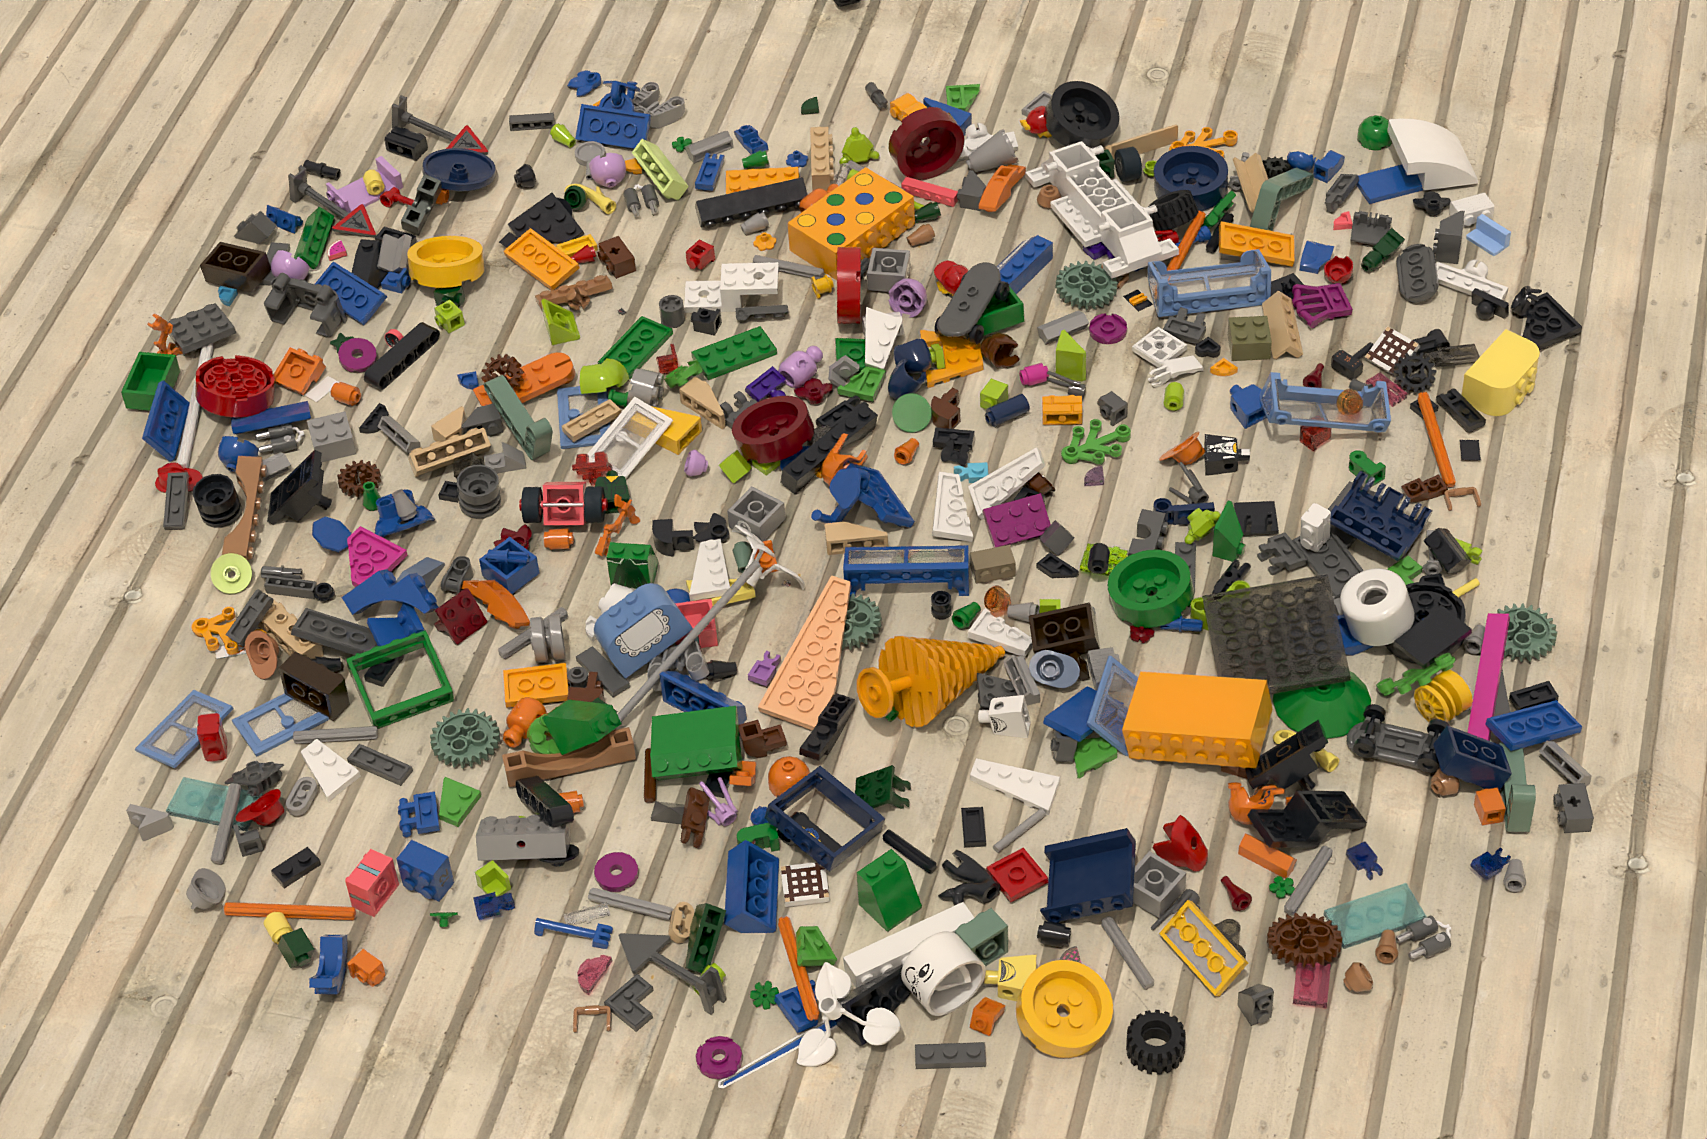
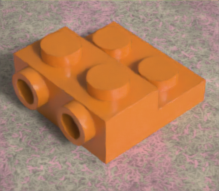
M290 347L273 376L275 377L276 384L304 395L312 381L317 383L326 366L323 364V359L319 356H310L303 349L298 348L296 350Z

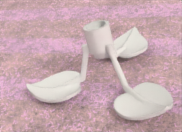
M739 525L734 526L732 532L747 535L746 539L753 549L746 569L753 562L757 549H759V553L755 559L756 561H759L764 551L775 557V554L757 536ZM774 564L763 573L761 572L763 568L759 567L746 581V583L754 587L759 578L764 579L772 570H779L797 580L802 590L805 588V583L800 576L779 564Z
M825 962L817 978L815 995L819 1001V1009L824 1014L822 1019L825 1022L826 1034L821 1029H812L806 1032L799 1044L797 1063L806 1067L822 1065L832 1058L836 1051V1042L829 1038L831 1035L829 1019L836 1020L844 1014L859 1024L864 1025V1039L869 1044L875 1046L883 1045L890 1041L900 1031V1021L894 1013L885 1008L870 1010L867 1014V1021H863L846 1011L837 999H843L849 994L852 985L851 979L843 970Z

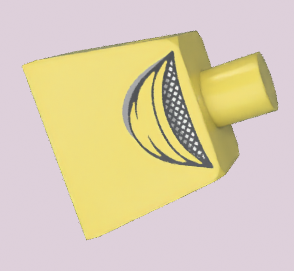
M1036 955L1000 958L998 971L986 970L984 984L998 985L999 998L1017 1001L1027 978L1036 969Z

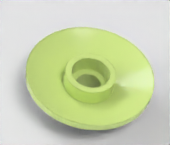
M234 553L224 554L213 563L210 573L211 580L214 586L221 592L227 594L239 593L249 585L252 578V569L249 562L243 556ZM234 571L236 576L229 578L228 573Z

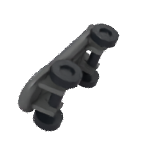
M989 262L978 263L963 275L958 289L943 314L935 322L934 330L937 335L947 337L962 336L967 340L969 338L970 342L974 344H979L982 341L984 328L976 323L994 295L997 300L1005 301L1010 290L1009 284L1001 281L999 269L994 264Z
M1370 704L1365 707L1363 714L1364 722L1355 725L1347 734V745L1358 756L1376 758L1433 773L1440 768L1433 743L1449 724L1441 719H1432L1427 726L1429 734L1400 726L1384 724L1382 722L1386 717L1385 709L1379 705Z

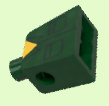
M611 470L606 473V477H598L596 479L595 487L601 486L604 488L605 499L608 502L605 514L619 513V507L615 506L614 503L615 494L619 495L622 501L626 503L630 499L625 476H618L616 471Z

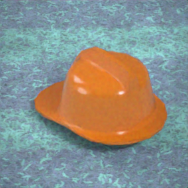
M1195 432L1184 442L1164 453L1159 460L1172 457L1184 465L1194 463L1205 453L1197 438L1200 432Z

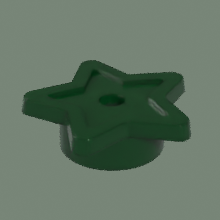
M339 333L337 339L330 341V345L336 347L338 353L342 345L341 343L354 337H345L342 333Z

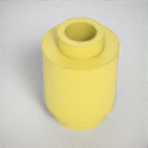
M376 170L365 172L363 182L367 192L371 195L382 193L385 186L380 173Z
M282 912L270 913L263 923L272 941L279 944L282 935L293 931Z

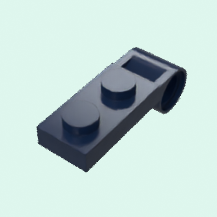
M1159 498L1153 503V511L1166 513L1165 522H1168V525L1189 524L1190 522L1187 517L1197 508H1200L1202 512L1205 510L1215 511L1214 502L1172 505L1170 500Z

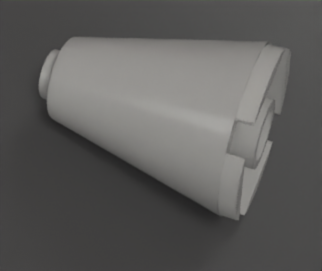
M1002 129L969 154V160L966 163L969 169H974L976 173L997 168L1001 165L1015 164L1019 160L1014 154L1015 151L1007 134H1005V130Z

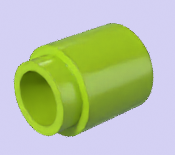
M1172 382L1165 388L1163 404L1168 410L1176 411L1183 406L1185 391L1180 383Z

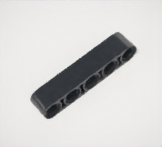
M424 322L419 323L366 370L364 381L380 390L385 389L438 341L440 331Z
M539 776L516 780L518 797L550 827L573 823L574 814L571 805Z

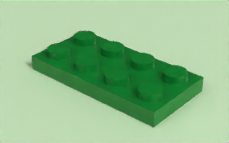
M758 326L691 351L693 360H698L703 370V375L709 381L777 355V348L762 327Z

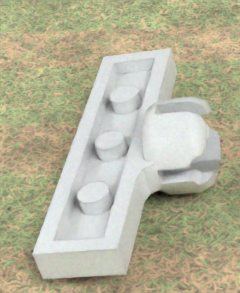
M977 123L979 128L977 131L974 124L967 127L965 133L967 139L957 161L968 160L969 154L993 136L988 134L984 124ZM1014 131L1005 133L1014 151H1017L1018 144Z
M1471 260L1462 270L1437 262L1438 281L1441 285L1471 296L1472 291L1477 288L1501 300H1504L1508 293V287L1485 279L1488 275V267L1482 261L1475 268L1474 266L1478 260Z

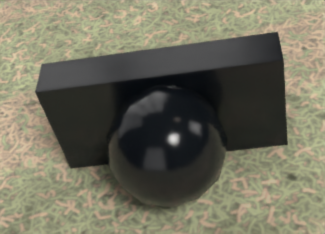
M1477 288L1472 291V304L1477 306L1476 314L1479 318L1484 320L1490 319L1494 314L1503 319L1507 318L1509 315L1508 302Z

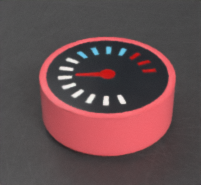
M390 329L384 338L386 343L393 347L403 338V335L396 329Z

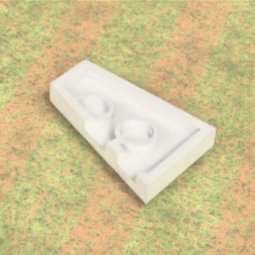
M866 307V367L885 369L903 319Z
M986 607L968 630L967 638L992 645L993 647L1002 646L1005 651L1019 656L1023 655L1024 658L1033 647L1030 636L1016 627L1008 626L1000 616L994 617Z

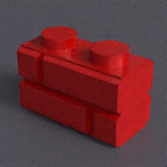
M213 713L198 716L197 735L205 761L225 760L227 758V738L220 715Z

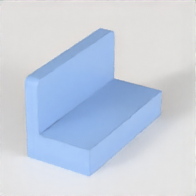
M1481 214L1477 217L1476 229L1468 233L1466 239L1492 256H1496L1509 246L1511 231Z

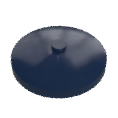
M462 148L435 151L423 160L422 165L423 175L426 174L440 180L443 189L454 191H471L486 187L494 180L496 170L494 162L488 156L477 151Z

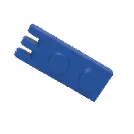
M706 153L695 181V189L714 190L725 159L724 155L720 154L719 159H717V154H713L712 158H710L711 154Z

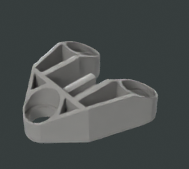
M648 82L632 100L634 112L650 114L651 121L649 127L660 129L675 123L685 112L684 99L675 96L659 105V85L655 82Z
M697 640L693 641L667 670L675 671L678 668L679 671H682L686 663L692 680L697 681L705 678L709 674V669ZM678 645L665 649L652 659L648 667V679ZM660 679L652 687L654 691L662 690Z

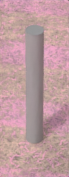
M1040 808L994 844L993 849L999 853L1045 817L1046 812Z

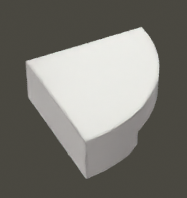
M590 615L586 620L585 630L587 637L593 642L596 639L594 625L597 619Z

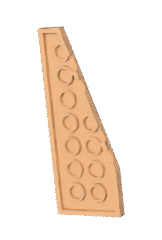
M831 575L758 705L759 712L810 730L816 727L818 716L833 698L836 691L851 590L850 581Z

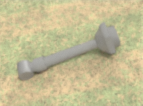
M1243 152L1241 161L1245 162L1250 154ZM1238 174L1237 176H1231L1228 183L1234 190L1242 189Z
M1427 530V531H1426V538H1427L1434 530ZM1428 548L1429 560L1422 566V569L1426 575L1439 574L1443 570V566L1438 560H1435V556L1430 550L1431 548Z

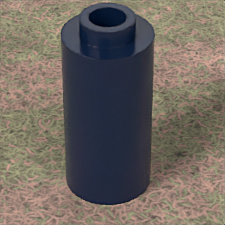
M1019 394L986 409L985 420L989 425L991 424L995 427L1027 413L1030 410L1028 400L1023 394Z

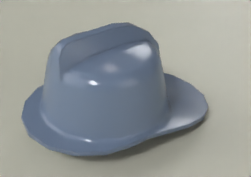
M1049 650L1037 652L1029 664L1030 673L1036 681L1057 688L1072 686L1077 681L1080 673L1079 665L1074 658Z

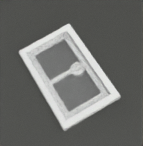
M634 397L584 457V461L605 474L608 471L614 470L618 473V476H625L627 478L673 420Z

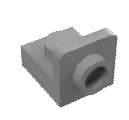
M846 355L829 366L828 380L837 387L840 385L844 387L846 379L859 371V364Z

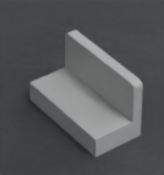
M385 234L382 239L377 267L387 272L400 274L403 268H406L407 252L410 248L412 237L404 234L397 239Z

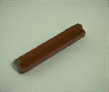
M651 748L645 750L644 801L646 803H654L656 801V779L652 778Z

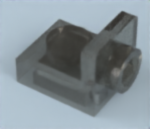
M474 453L466 455L453 462L454 477L457 479L459 473L466 467L485 465V463Z

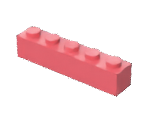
M906 177L901 183V188L913 196L952 207L958 202V191Z

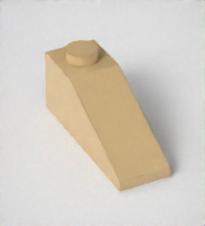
M695 376L679 389L680 400L683 405L722 430L725 428L724 413L707 382Z
M848 522L825 523L828 555L845 554V547H888L887 532Z

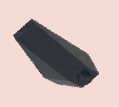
M361 239L356 250L351 273L377 289L388 274L387 271L377 267L382 242L379 240Z
M903 964L853 989L845 998L837 999L846 1011L863 1021H867L868 1012L875 1008H885L894 1013L898 1005L904 1002L911 993L901 978ZM844 1014L835 1020L837 1026L859 1046L867 1043L863 1037L864 1025L859 1024Z

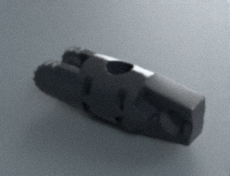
M1234 559L1214 586L1212 591L1214 601L1217 602L1235 581H1241L1251 568L1249 563L1245 562L1239 568V560Z

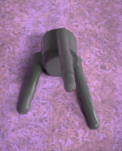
M1047 371L1048 375L1057 378L1047 377V381L1068 387V395L1082 396L1083 400L1086 391L1085 384Z
M1180 462V467L1193 485L1188 491L1189 497L1172 487L1169 488V491L1187 501L1188 504L1206 503L1209 495L1204 491L1191 469L1188 470Z
M1186 889L1181 897L1151 926V930H1155L1171 913L1175 914L1187 900L1192 901L1200 909L1197 905L1200 901L1199 895L1191 889Z

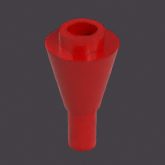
M587 244L570 258L577 263L595 261L594 257H597L593 246L589 247Z

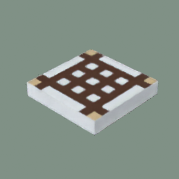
M1387 326L1369 350L1365 359L1393 375L1395 371L1394 365L1398 363L1399 357L1404 359L1405 353L1412 356L1413 351L1417 352L1420 345Z
M818 862L780 867L785 907L830 902L826 869L819 865Z

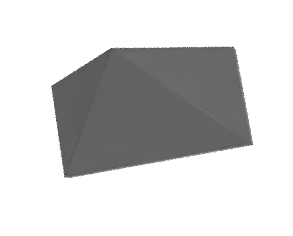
M655 801L651 821L681 825L685 805Z

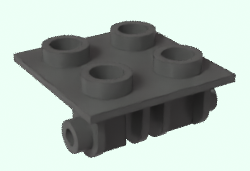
M1360 210L1355 212L1350 241L1376 245L1390 230L1392 217L1379 214L1378 219V213L1375 214V218H1372V212H1370L1369 217L1368 212Z
M977 673L976 686L978 689V703L980 704L979 710H989L993 698L1017 696L1012 681Z
M258 761L249 762L244 769L233 773L232 777L225 781V784L237 783L239 785H248V794L252 797H257L281 780L282 772L279 769L284 764L274 762L259 763Z

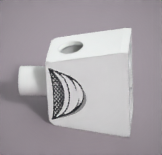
M1024 695L993 698L989 710H979V723H990L995 735L1028 738L1031 720Z

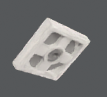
M1160 327L1155 328L1132 346L1134 353L1158 368L1162 367L1161 363L1163 361L1175 359L1187 350V344Z

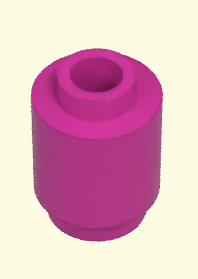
M1038 363L1020 370L1019 376L1022 385L1032 386L1046 382L1047 377H1049L1047 366Z

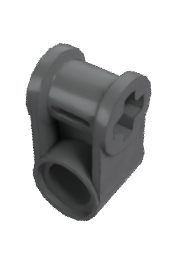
M459 556L453 560L447 573L442 578V591L446 592L449 590L458 594L463 590V581H471L473 571L468 557Z

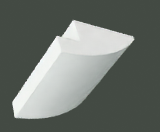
M1388 120V134L1407 175L1418 174L1423 190L1478 183L1475 172L1455 134L1437 124L1423 120Z

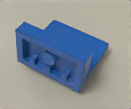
M404 602L395 618L367 619V624L378 646L386 645L395 639L408 637L414 632L416 634L424 631V627L414 607Z

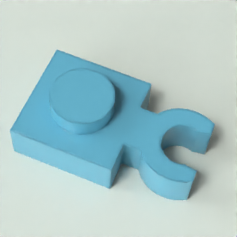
M987 462L967 463L968 468L954 466V474H959L961 482L968 479L969 483H975L988 475Z

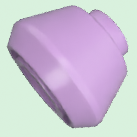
M692 450L687 455L684 472L687 476L701 475L702 472H706L708 461L705 460L703 454L697 450Z

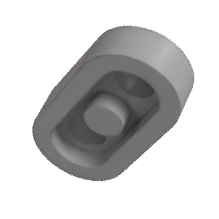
M303 777L295 783L286 800V807L291 815H302L310 807L318 791L316 781L313 778Z

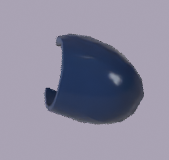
M915 339L894 347L895 364L897 365L901 360L907 358L908 362L905 364V370L908 374H920L932 367L931 353L924 339Z
M907 358L901 360L890 375L888 392L893 400H897L905 394H916L926 379V372H922L917 381L914 380L913 376L908 375L905 370V364L908 362Z

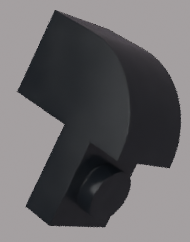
M673 519L652 520L654 546L659 553L674 557V551L694 550L693 530L674 531Z

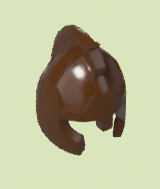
M993 334L984 339L980 345L982 354L997 368L1011 367L1020 360L1017 355L1010 356L1013 350L1018 347V343L1007 334Z

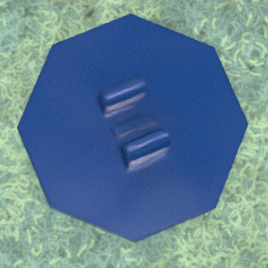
M325 516L313 522L312 536L323 548L336 552L348 548L347 538L351 535V532L341 521Z

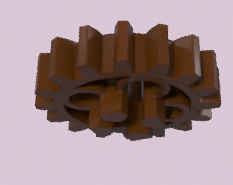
M498 354L496 360L491 357V363H485L487 369H482L485 376L481 377L484 382L498 377L496 373H493L496 371L506 378L513 390L515 386L520 387L518 381H523L520 374H523L524 371L520 368L522 365L515 357L512 356L510 358L508 354L502 357ZM505 373H506L509 377H512V378H511V379H508V378L505 376Z
M360 460L357 464L355 461H352L351 466L346 464V469H340V474L337 475L339 488L342 489V493L347 492L348 496L355 494L356 497H359L360 494H363V485L366 482H373L376 488H379L378 483H381L380 469H377L376 464L371 465L370 461L366 462V464L363 463V460Z

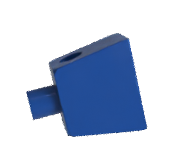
M1236 384L1230 389V409L1245 429L1267 418L1260 402L1262 389L1254 384L1243 389ZM1265 402L1270 414L1273 404L1272 402Z

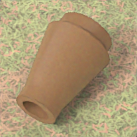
M923 224L906 239L910 247L932 241L935 233L930 224Z
M1389 929L1382 931L1375 950L1377 959L1385 964L1394 962L1398 957L1395 932Z

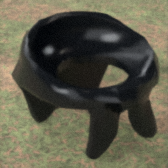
M1524 286L1515 296L1511 310L1520 317H1527L1531 303L1527 299L1539 302L1538 297L1532 293H1541L1542 290Z

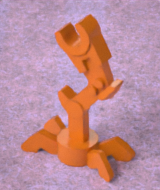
M153 314L152 316L156 318L155 322L152 324L148 322L147 325L154 330L162 331L159 340L154 342V345L159 348L157 353L183 354L178 347H175L176 344L169 342L168 348L166 347V340L168 334L172 333L173 325L159 315Z
M615 494L614 503L615 506L619 507L618 512L620 515L613 524H606L604 526V534L599 539L595 554L607 556L612 539L611 534L614 532L620 533L622 523L626 517L629 518L632 524L640 522V518L635 515V508L631 505V499L626 503L622 501L619 495Z

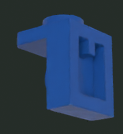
M403 268L400 274L389 271L381 282L382 289L402 294L411 282L408 269Z

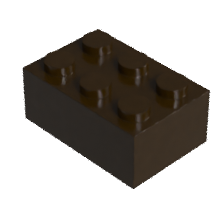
M219 242L200 264V268L205 281L208 283L252 293L270 272L271 265L266 252Z
M1090 602L1028 616L1034 654L1043 650H1049L1069 656V654L1075 651L1082 655L1088 653L1089 650L1100 649L1096 618Z
M295 651L279 667L285 695L327 716L330 720L335 721L350 705L345 678L339 673L330 671L323 664L312 661L307 655H301Z

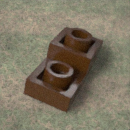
M1439 474L1425 481L1417 478L1401 486L1405 495L1411 498L1410 502L1430 500L1444 495L1445 491L1448 490Z

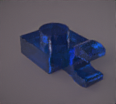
M495 892L473 898L478 920L500 915L499 909L512 910L515 908L512 893H505L496 897Z

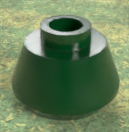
M573 185L566 189L564 200L570 204L572 210L576 211L584 207L588 200V195L584 189Z

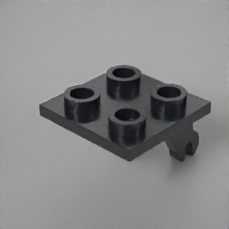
M1274 501L1234 503V509L1243 535L1279 533Z

